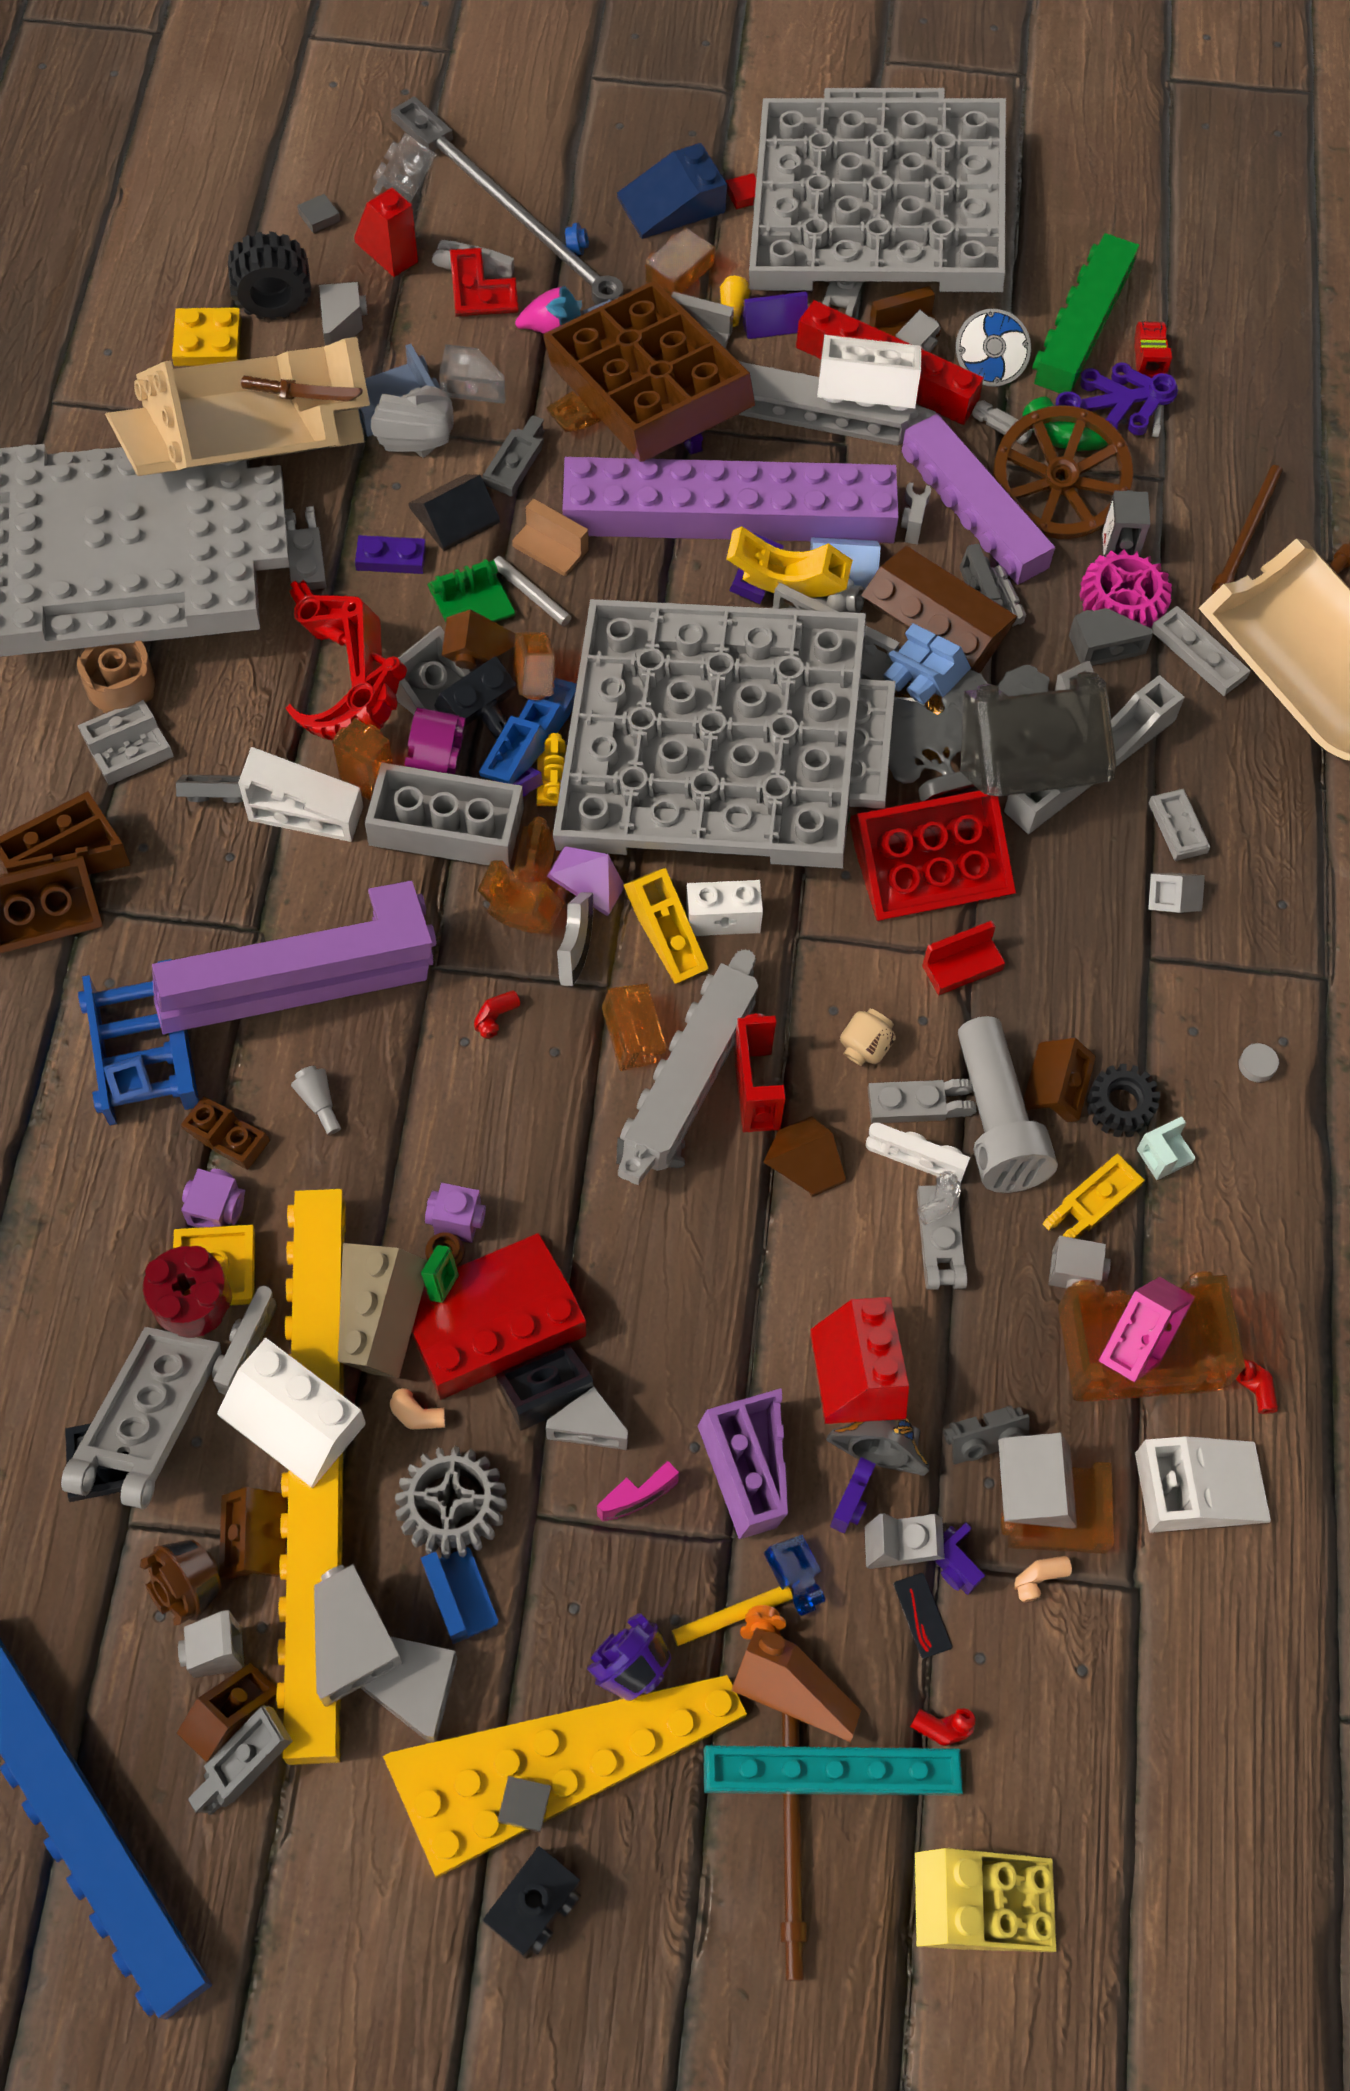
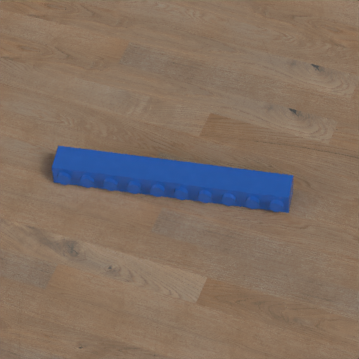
M0 1638V1754L5 1761L0 1766V1770L13 1789L18 1785L20 1786L27 1798L21 1804L32 1823L37 1825L41 1822L49 1837L44 1840V1844L57 1863L64 1860L72 1874L66 1880L73 1893L80 1901L86 1897L94 1912L89 1915V1919L102 1939L109 1935L117 1948V1951L112 1954L117 1967L126 1978L132 1974L141 1988L135 1995L145 2013L149 2017L156 2014L158 2018L167 2020L210 1988L212 1983Z

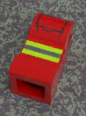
M1139 321L1136 326L1134 340L1136 371L1150 378L1161 373L1167 374L1172 360L1171 348H1168L1165 322ZM1147 362H1156L1159 368L1157 370L1146 369Z

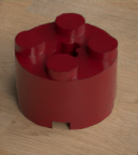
M201 1246L172 1248L150 1261L146 1266L143 1281L144 1298L156 1321L165 1330L178 1334L181 1337L194 1338L210 1333L223 1321L222 1318L232 1302L231 1287L220 1263L205 1248ZM190 1289L191 1293L183 1296L184 1291Z

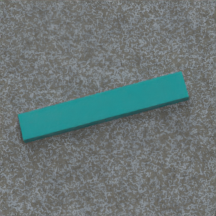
M705 1746L704 1793L959 1796L963 1793L960 1749Z

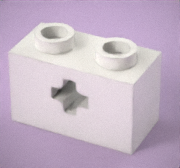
M760 880L687 883L686 916L695 936L760 933L763 915Z

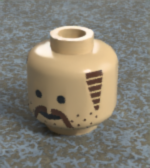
M871 1008L868 1012L858 1011L840 1035L841 1043L847 1048L843 1054L860 1066L865 1061L871 1064L879 1063L895 1041L896 1036L892 1030L893 1022Z

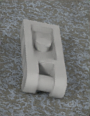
M957 1185L918 1186L917 1201L925 1287L927 1290L939 1289L940 1285H952L953 1289H966L967 1271L964 1264ZM937 1263H950L951 1270H939Z

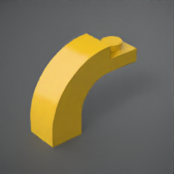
M743 526L733 530L726 560L744 571L742 580L757 588L774 593L778 584L782 583L810 598L829 596L846 590L853 561L829 543L806 552L782 550L768 544Z

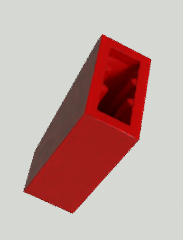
M391 187L367 202L355 233L354 241L393 277L416 264L418 256L412 204Z

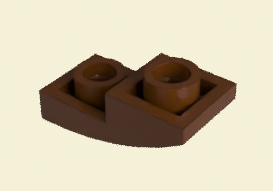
M204 1096L180 1125L183 1130L246 1170L250 1168L270 1142L265 1132L237 1119L232 1110Z

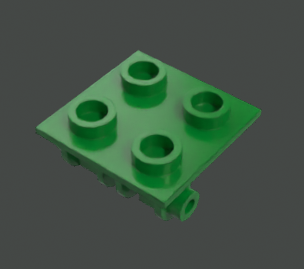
M484 559L481 563L472 565V569L466 565L463 567V572L455 569L454 574L452 572L443 576L437 575L435 580L427 584L445 623L447 617L470 609L493 622L516 615L496 576L498 568L494 560L488 562L487 559Z

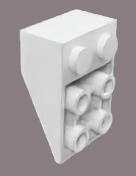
M1186 1436L1147 1439L1135 1452L1149 1533L1271 1522L1255 1442Z

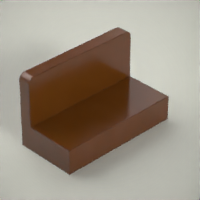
M931 286L873 301L869 325L896 337V334L919 310L928 317L935 319L932 314L935 293ZM941 328L940 332L936 335V337L940 336Z
M1076 1038L1040 1042L1023 1099L1025 1108L1027 1110L1051 1108L1066 1122L1079 1121L1096 1056Z
M244 1487L221 1495L219 1578L233 1580L249 1574L280 1576V1555L285 1554L286 1538H281L280 1530L281 1514L286 1513V1498L282 1497V1493Z

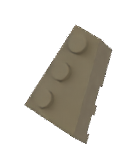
M343 1243L338 1362L369 1374L399 1378L425 1285L421 1271L426 1265L427 1260L400 1248Z

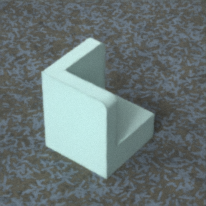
M1179 1117L1144 1134L1137 1147V1151L1156 1180L1192 1164L1195 1160L1194 1154L1181 1136V1132L1186 1125L1183 1117Z

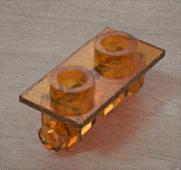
M535 817L533 822L528 824V827L523 826L510 889L542 894L547 892L549 881L547 875L551 870L555 843L553 830L549 829L547 820L544 818Z

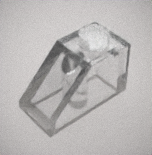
M445 345L439 378L440 388L446 391L449 398L505 404V376L478 348Z

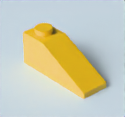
M666 868L653 871L623 885L640 924L675 984L709 969Z

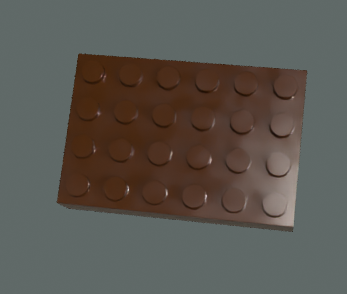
M655 280L543 334L551 367L640 462L653 458L657 454L677 444H681L685 440L755 406L750 372Z

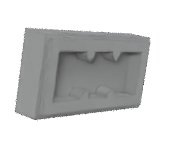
M1184 788L1151 796L1149 800L1150 808L1174 861L1208 853L1210 845Z

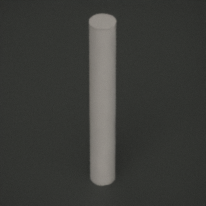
M498 556L494 559L498 572L561 626H566L570 622V614L503 557Z

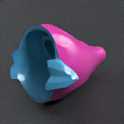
M565 286L551 289L534 299L516 319V327L519 329H531L544 334L581 316L582 301L575 300L572 293Z

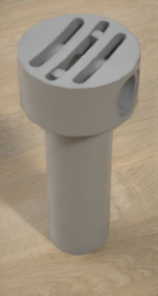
M990 1016L969 1020L959 1028L958 1037L985 1132L975 1141L973 1148L982 1183L986 1189L1003 1193L1023 1191L1035 1187L1048 1180L1058 1167L1049 1132L1045 1125L1029 1121L1000 1020Z

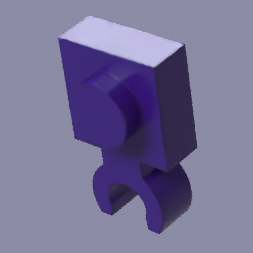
M860 1458L830 1525L831 1528L845 1534L850 1522L858 1525L867 1505L866 1502L860 1499L872 1475L875 1463L865 1458Z

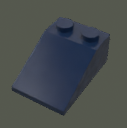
M698 143L670 153L617 192V198L641 239L725 213L727 183L702 143Z

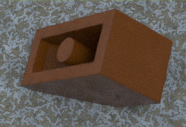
M470 609L447 617L442 656L455 662V665L459 668L473 669L495 656L498 657L520 643L521 636Z
M249 1663L198 1697L177 1734L200 1757L208 1762L260 1707L269 1706L277 1697V1687L253 1664Z

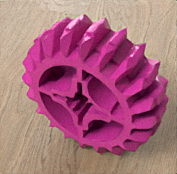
M1123 549L1117 555L1111 550L1106 557L1099 555L1095 563H1090L1085 576L1082 577L1080 601H1083V611H1096L1108 608L1152 628L1153 623L1166 614L1171 603L1172 584L1168 582L1169 573L1161 572V563L1151 564V556L1145 559L1139 557L1138 551L1133 555H1128L1125 549ZM1101 585H1103L1107 589L1106 593L1104 592Z

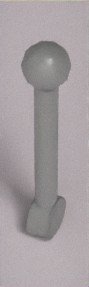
M1162 405L1158 406L1154 414L1152 437L1156 438L1160 434Z

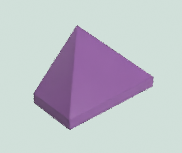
M565 846L547 875L548 878L575 896L580 892L593 893V907L606 916L610 914L624 889V883L608 854Z

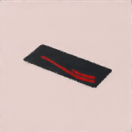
M919 1573L894 1582L895 1591L921 1658L924 1659L950 1650L952 1645L925 1575Z

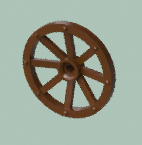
M1058 405L1035 410L1011 426L998 447L994 461L993 477L1046 537L1073 539L1087 536L1102 529L1110 506L1109 504L1103 511L1093 517L1074 488L1113 495L1114 490H1130L1133 481V463L1125 440L1110 422L1098 414L1083 408ZM1057 421L1075 423L1064 456L1057 457L1044 426L1045 423ZM1084 427H1087L1099 434L1109 446L1076 464L1073 457ZM1032 428L1048 466L1011 449L1016 441ZM1116 456L1120 473L1119 484L1079 477L1080 474ZM1007 460L1044 478L1010 489L1006 474ZM1062 475L1064 476L1065 480L1061 481L1056 477ZM1047 489L1051 491L1041 518L1030 513L1017 500ZM1060 495H1065L1082 520L1081 522H1050Z

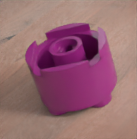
M417 707L408 741L409 758L406 757L404 766L456 775V764L458 755L460 756L466 718Z

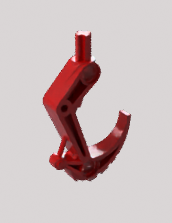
M296 580L290 584L292 589L289 593L297 604L294 609L295 619L316 639H330L341 646L346 645L352 688L336 705L319 714H302L291 704L285 709L305 730L326 740L347 741L349 738L356 740L365 737L366 733L371 730L373 732L379 731L389 719L392 710H397L396 693L399 682L405 678L407 673V667L397 657L393 656L387 659L382 657L380 617L359 597L314 595L305 580H302L300 583Z

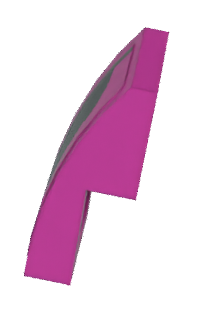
M667 1461L639 1489L626 1477L597 1505V1516L602 1521H608L629 1515L648 1506L678 1483L679 1471Z

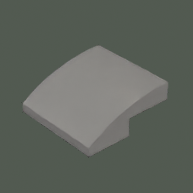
M144 700L126 708L112 710L77 725L108 785L174 757L168 742L158 728L156 720Z

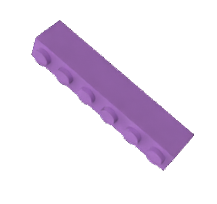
M938 414L905 429L902 453L906 461L916 467L925 483L931 485L936 490L945 506L950 507L955 512L964 528L974 534L983 550L994 557L999 566L1005 569L1007 575L1017 585L1049 569L1055 546Z

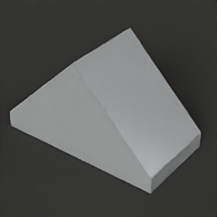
M594 1386L547 1420L546 1435L548 1440L627 1450L628 1430Z

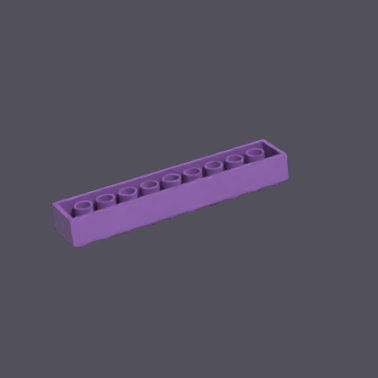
M565 457L563 515L587 528L588 536L731 539L733 530L743 526L752 533L774 541H811V537L894 543L898 523L896 465L647 459L640 462L637 458Z

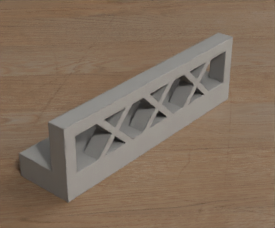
M779 583L775 588L772 608L838 612L782 583ZM784 599L792 602L795 607L785 603ZM866 626L861 679L885 680L883 675L893 664L888 653L893 650L898 652L899 642ZM874 644L887 650V654L878 650Z

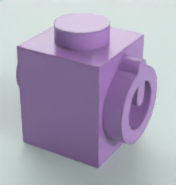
M198 1169L194 1180H189L185 1185L182 1196L184 1205L181 1211L187 1224L198 1228L228 1226V1224L235 1225L242 1212L245 1190L239 1189L235 1178L226 1171L211 1169L209 1172Z
M441 1183L439 1192L432 1191L428 1198L425 1223L433 1225L434 1235L442 1232L451 1233L458 1236L461 1241L472 1243L476 1228H482L486 1206L481 1205L479 1190Z

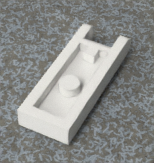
M877 1122L871 1124L869 1128L870 1136L866 1140V1148L869 1151L960 1185L970 1157L963 1155L959 1149L948 1145H936L915 1132L905 1133Z

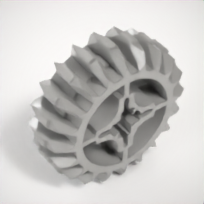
M456 1445L452 1448L451 1455L445 1456L443 1449L438 1447L436 1449V1459L430 1460L428 1455L422 1454L420 1458L423 1466L419 1468L416 1465L410 1464L408 1472L412 1478H400L399 1485L404 1492L395 1495L396 1504L401 1506L395 1513L397 1520L404 1522L401 1526L403 1534H413L411 1541L416 1548L426 1542L425 1549L427 1554H431L438 1547H441L443 1558L448 1559L451 1555V1548H457L459 1555L465 1557L467 1555L466 1545L472 1544L474 1549L480 1551L482 1548L480 1536L493 1540L495 1533L490 1525L501 1526L503 1524V1516L499 1512L507 1509L506 1499L501 1497L506 1493L504 1483L497 1482L500 1478L498 1469H489L490 1462L488 1458L483 1457L476 1461V1453L472 1449L467 1451L464 1457H461L460 1449ZM460 1476L467 1477L476 1482L485 1495L475 1494L474 1490L464 1489L460 1483ZM445 1477L439 1486L427 1488L435 1480ZM454 1487L457 1500H454L452 1507H450V1514L448 1516L445 1504L452 1497ZM418 1509H427L428 1513L439 1515L442 1521V1529L425 1522L419 1515ZM471 1515L476 1516L468 1524L457 1528L462 1518Z

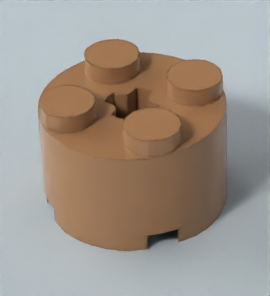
M141 641L84 648L80 657L78 655L77 669L87 696L104 713L132 706L141 700L148 702L153 698L155 675L146 647Z

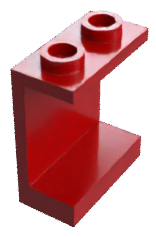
M754 1013L744 1018H737L734 1059L743 1132L780 1130L785 1104L784 1085L753 1087L750 1057L772 1054L776 1016Z

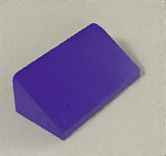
M807 292L744 299L743 326L746 337L748 339L797 333L798 321L808 308Z

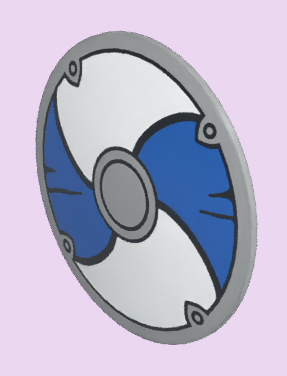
M985 309L973 314L964 322L957 335L956 356L960 367L984 377L982 385L1003 386L1014 381L1025 370L1030 359L1031 342L1027 329L1016 316L1001 309Z

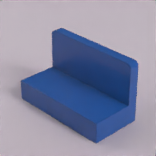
M466 1547L467 1555L465 1557H461L458 1551L451 1553L448 1559L439 1558L436 1551L421 1557L423 1568L452 1644L496 1627L499 1623L471 1549Z

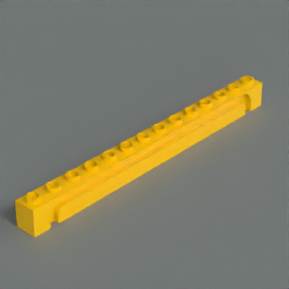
M342 1189L295 1191L294 1205H288L287 1208L288 1227L294 1228V1241H287L286 1248L288 1265H293V1278L286 1279L287 1302H292V1316L285 1317L286 1340H291V1354L288 1355L344 1396V1364L338 1362L342 1252L344 1232H346V1202ZM343 1452L313 1488L290 1471L283 1472L281 1477L282 1497H288V1513H282L280 1520L281 1538H287V1554L280 1555V1579L286 1580V1596L279 1597L278 1611L279 1621L286 1622L285 1639L278 1640V1664L285 1665L284 1682H278L277 1708L284 1709L283 1725L293 1740L282 1752L283 1759L288 1765L340 1762L339 1710L341 1709V1698L325 1707L316 1692L314 1585L322 1581L320 1577L325 1572L342 1565Z

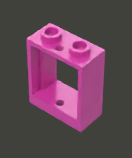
M1161 1277L1135 1290L1099 1362L1133 1382L1143 1377L1160 1365L1195 1296ZM1168 1323L1172 1325V1329L1170 1331H1167L1165 1329Z

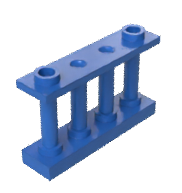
M172 959L164 960V961H158L157 963L165 962V961H170V960H172ZM90 975L82 976L84 991L78 992V998L82 1013L88 1014L99 1089L92 1093L97 1114L103 1113L109 1126L115 1125L117 1122L114 1106L173 1095V1098L180 1097L185 1110L193 1109L199 1102L187 1029L169 1033L170 1041L164 1042L163 1047L108 1058L106 1055L104 1039L161 1028L157 1014L103 1025L99 1008L101 1006L154 996L153 981L97 992ZM140 1054L143 1056L145 1065L167 1061L168 1065L174 1064L175 1075L169 1076V1080L151 1083L152 1093L115 1104L103 1069L105 1065Z

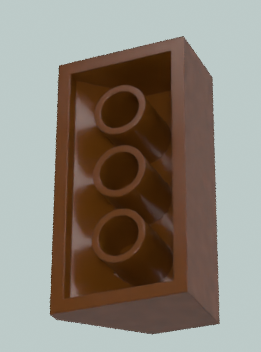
M907 545L880 566L861 595L870 605L907 629L914 623L936 634V636H940L960 646L971 667L970 670L981 673L1018 618L1009 610Z

